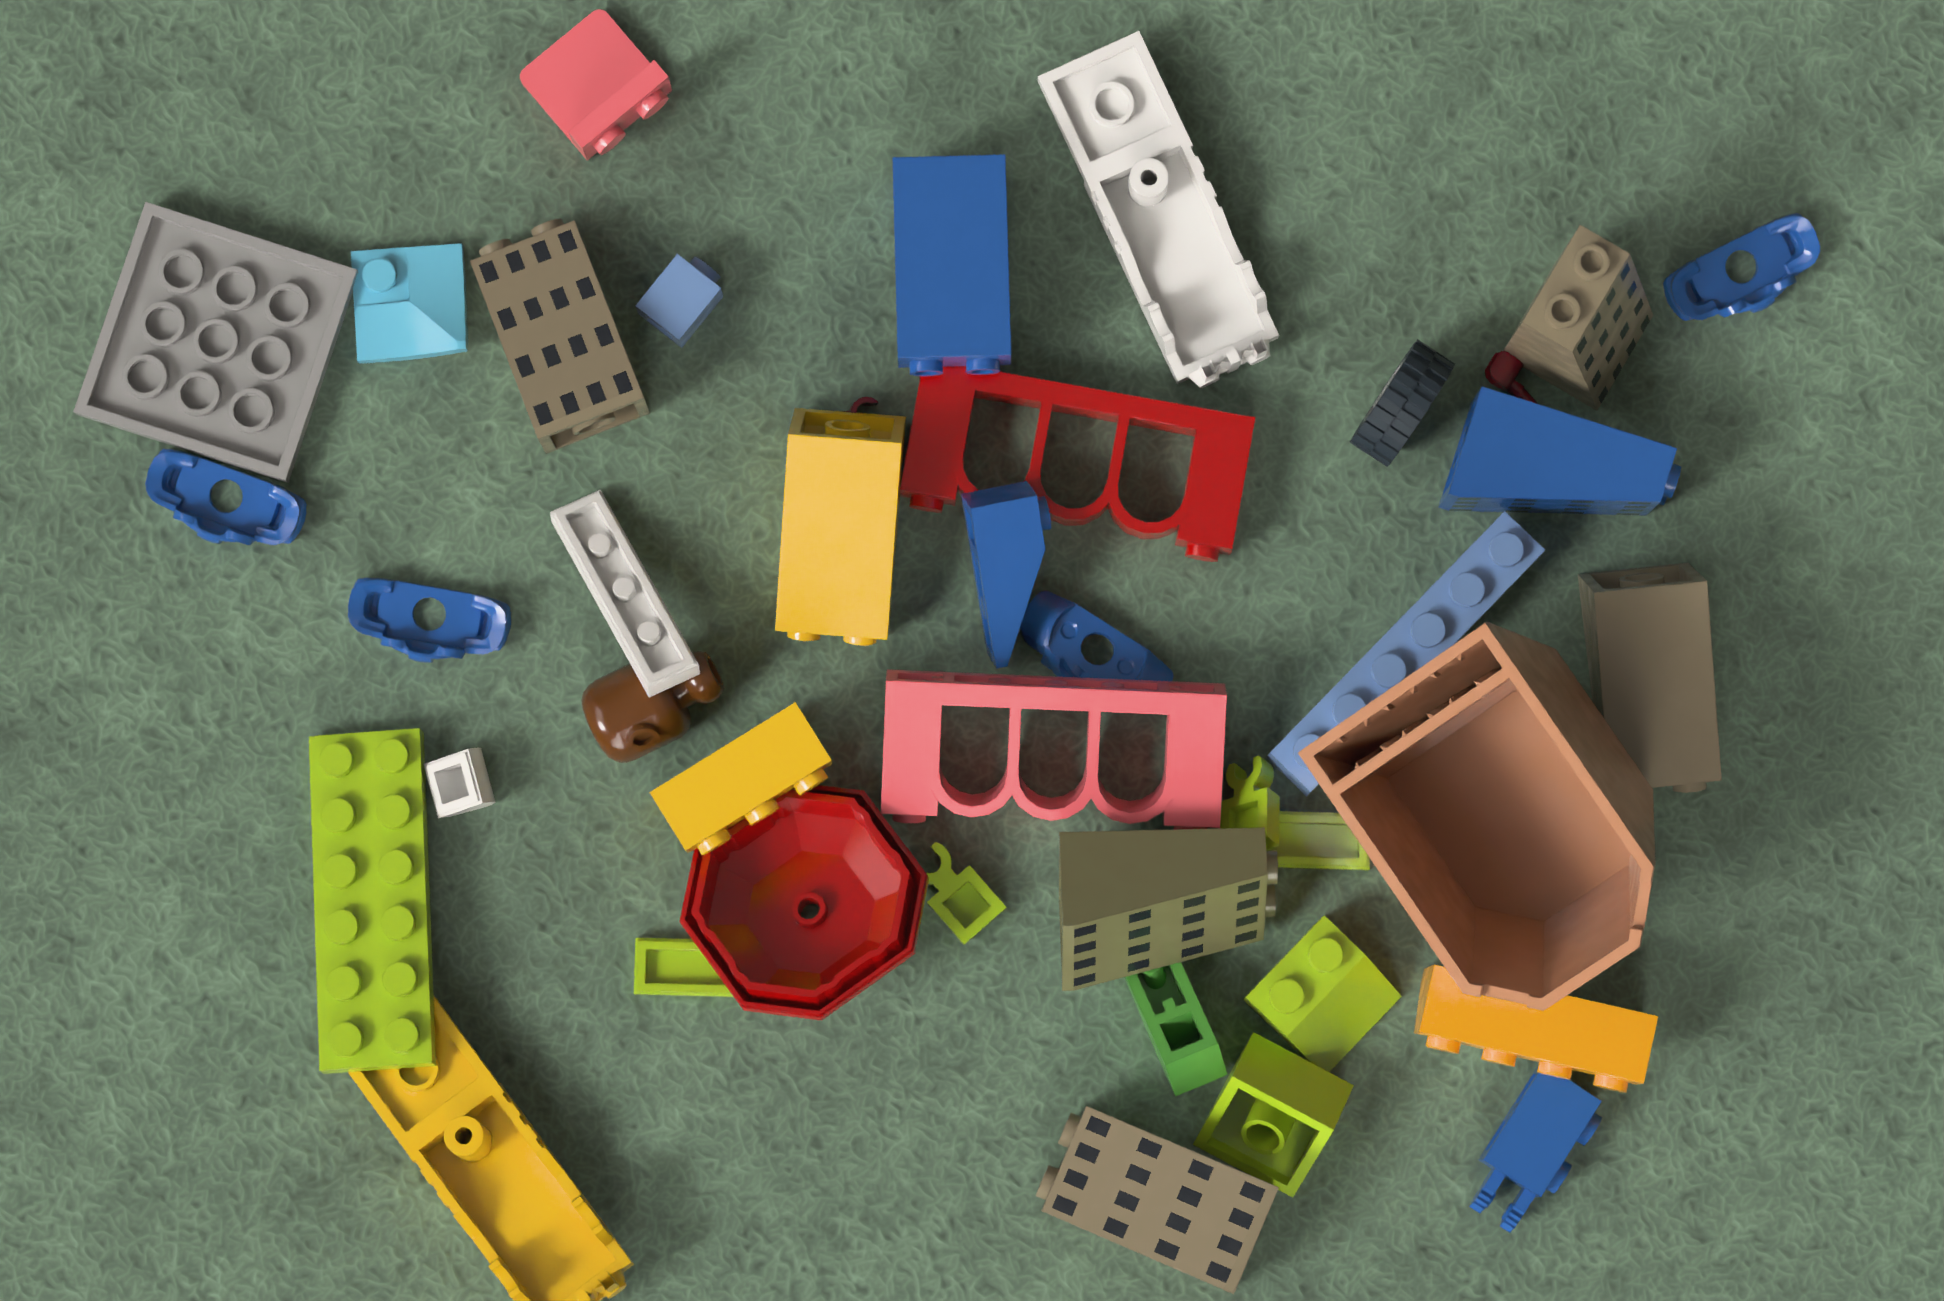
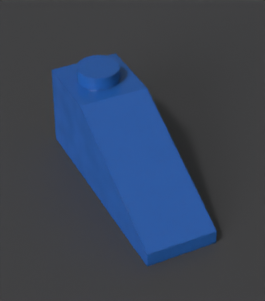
M1027 481L961 494L987 654L996 669L1008 666L1045 552L1043 531L1051 529V518L1045 496L1037 497V494Z

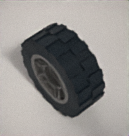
M1417 339L1360 423L1350 443L1388 467L1431 406L1451 374L1455 363Z

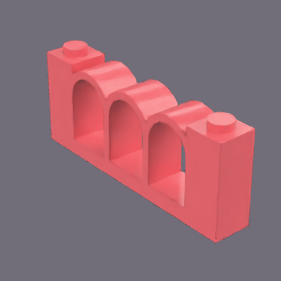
M887 670L881 814H892V820L900 823H922L926 821V816H937L939 801L940 804L954 814L978 817L993 813L1003 807L1009 798L1013 796L1018 806L1033 817L1053 821L1071 817L1083 810L1090 799H1092L1097 809L1114 821L1127 824L1147 822L1162 813L1163 825L1174 826V830L1207 829V827L1220 828L1227 705L1225 684ZM942 705L1010 708L1008 756L1005 774L999 783L987 792L973 795L960 792L950 785L944 777L940 763ZM1021 709L1088 711L1084 775L1076 788L1064 796L1049 798L1038 795L1026 786L1020 776ZM1101 712L1167 715L1165 763L1162 780L1154 792L1143 799L1127 801L1116 798L1105 790L1099 780Z

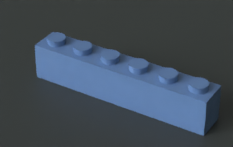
M1504 511L1287 734L1266 758L1307 797L1319 783L1298 752L1454 645L1538 559L1545 549Z

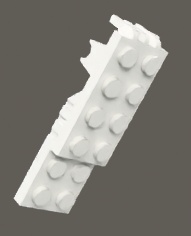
M1140 31L1038 76L1040 88L1084 179V187L1176 383L1179 384L1191 379L1199 388H1203L1218 381L1220 374L1235 371L1240 365L1247 362L1250 365H1254L1270 357L1269 342L1278 339L1279 333L1267 310L1266 294L1255 277L1250 260H1244L1239 251L1223 208L1218 206L1216 202L1217 195L1210 181L1207 182L1204 176V167L1199 157H1195L1192 151L1193 144Z

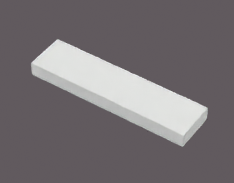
M598 490L551 511L552 524L648 697L699 675L698 662L602 491Z

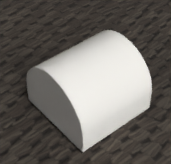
M481 748L466 749L424 764L438 818L459 815L496 803Z

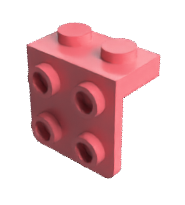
M601 9L591 12L528 64L520 73L522 85L587 161L597 152L603 155L613 149L625 137L626 133L624 130L638 118L642 117L645 120L659 111L668 101L667 95L672 91L669 76L657 62L653 60L650 63L611 16Z

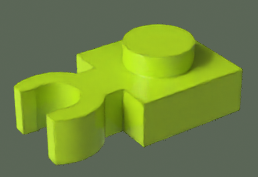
M1261 756L1253 757V771L1248 778L1246 772L1237 764H1229L1226 780L1228 785L1234 789V797L1221 802L1220 829L1265 828L1267 850L1279 846L1280 796L1270 789L1274 779L1273 767Z
M935 842L931 848L939 856L941 865L936 872L927 873L929 877L928 885H933L939 892L927 901V904L961 943L965 945L1007 907L970 865L960 874L956 875L951 869L952 860L950 853L942 844Z

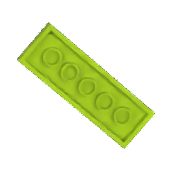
M420 728L309 736L319 1071L323 1074L436 1066L424 732Z

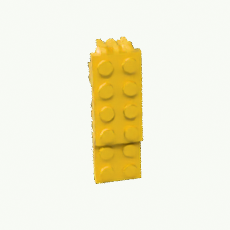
M434 995L436 1066L348 1072L411 1160L419 1166L420 1172L428 1183L436 1189V1194L444 1205L452 1211L453 1217L490 1263L488 1267L500 1280L514 1301H601L604 1297L610 1299L616 1296L627 1286L624 1272L634 1265L633 1261Z

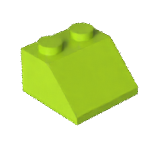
M1324 915L1252 988L1243 1000L1305 1060L1330 1072L1402 996L1371 960Z
M1253 1032L1232 1068L1193 1145L1255 1178L1279 1187V1191L1293 1198L1334 1131L1354 1085Z

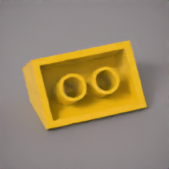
M795 702L649 793L685 851L689 853L698 848L703 856L730 840L731 836L727 829L746 818L752 826L777 811L780 807L775 799L789 790L795 788L800 796L828 779V776L823 769L830 766L832 760Z

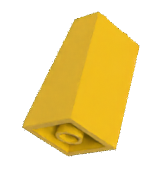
M804 408L794 409L787 442L775 631L787 632L789 638L799 641L819 640L821 635L843 636L844 642L861 646L873 645L877 642V639H888L906 425L905 416Z

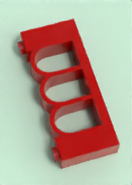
M966 366L943 367V374L920 376L900 486V496L911 498L909 507L921 511L942 513L944 504L955 506L958 492L961 495L978 491L966 476L963 469V460L975 398L1040 409L1030 468L1024 481L1030 484L1037 497L1045 496L1052 521L1064 526L1084 525L1098 519L1108 509L1115 524L1125 533L1139 539H1161L1177 531L1175 545L1186 547L1185 556L1188 558L1218 562L1219 553L1230 555L1233 549L1256 417L1004 372L987 375L966 373ZM1051 411L1117 423L1106 486L1103 493L1094 503L1083 508H1066L1056 504L1046 495L1041 484V467ZM1129 425L1194 436L1183 501L1180 508L1171 517L1160 522H1144L1133 518L1123 508L1118 496V482Z

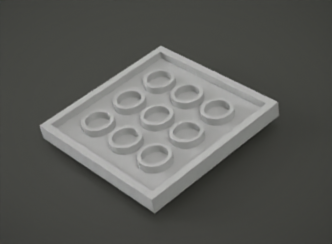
M145 202L73 412L76 415L289 483L353 294V286L358 270Z

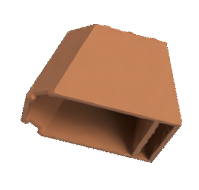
M1486 622L1298 752L1463 994L1476 997L1483 995L1525 1004L1528 1008L1544 1011L1641 946L1655 870L1653 789L1555 648Z

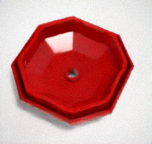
M818 785L800 796L795 788L789 790L775 799L780 807L777 811L752 826L746 818L727 829L731 839L706 855L702 856L698 848L694 849L679 922L743 1011L822 1021L912 957L916 951L929 882L927 873L864 790ZM809 904L820 906L819 913L814 918L805 919L801 917V912L805 906Z

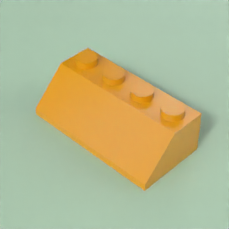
M1434 964L1424 969L1414 1033L1427 1036L1426 1047L1459 1054L1461 1044L1483 1049L1482 1060L1515 1067L1517 1057L1539 1062L1538 1073L1571 1080L1573 1070L1595 1075L1594 1086L1627 1093L1629 1083L1636 1085L1644 1084L1658 1016L1569 995L1544 1011L1526 1007L1527 1005L1516 1002L1483 995L1476 997L1463 994L1445 967Z

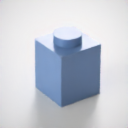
M677 254L635 305L637 312L682 348L723 298L722 289L716 284L721 277L701 259L694 256L689 263Z

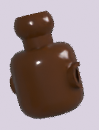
M692 652L699 664V675L651 697H648L630 663L596 679L586 688L581 699L585 718L597 743L610 759L619 763H628L681 738L691 727L688 706L695 703H711L721 696L724 691L721 676L711 657L706 652Z

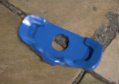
M1799 213L1790 214L1768 222L1686 263L1666 277L1663 286L1667 303L1675 314L1684 321L1691 319L1704 320L1717 314L1725 318L1736 313L1747 311L1756 313L1772 305L1775 302V298L1786 287L1797 282L1796 275L1816 262L1820 254V242L1816 231L1810 221ZM1738 250L1750 253L1756 262L1754 276L1745 283L1732 281L1725 270L1727 258Z
M162 449L154 457L148 469L145 486L150 498L155 503L174 511V519L184 522L191 529L198 532L197 536L208 542L221 544L222 541L240 542L251 545L254 541L269 545L289 544L295 540L304 525L307 504L303 498L279 485L205 458L177 450ZM224 479L236 482L242 490L243 498L241 505L233 512H222L212 502L211 493L213 487Z
M359 578L354 584L348 602L349 622L358 632L380 638L381 645L393 647L408 655L409 659L424 663H432L433 659L451 657L462 659L465 653L484 655L492 651H498L505 645L511 629L510 607L502 601L479 594L393 579ZM423 598H435L445 608V621L436 630H425L414 619V608Z
M1041 591L1026 608L1020 626L1022 636L1029 646L1043 655L1041 663L1048 669H1051L1056 677L1150 681L1173 680L1172 670L1151 653L1150 650L1074 602L1051 592ZM1090 635H1102L1111 642L1113 656L1107 663L1094 665L1084 659L1081 653V644Z

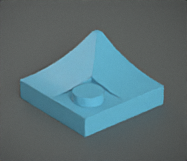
M462 243L351 251L352 268L358 270L353 286L357 361L359 364L422 359L468 351L467 296L464 247Z

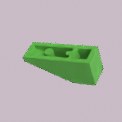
M1181 962L1124 977L1175 1097L1228 1075L1219 1044Z

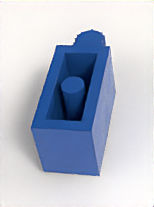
M1538 1066L1478 1159L1490 1167L1491 1170L1469 1206L1478 1213L1488 1208L1504 1178L1521 1187L1514 1201L1507 1206L1501 1216L1500 1227L1509 1233L1516 1227L1535 1197H1542L1546 1189L1553 1194L1558 1190L1572 1167L1565 1159L1577 1141L1585 1146L1602 1120V1117L1595 1113L1602 1102L1601 1100L1570 1080L1538 1073Z

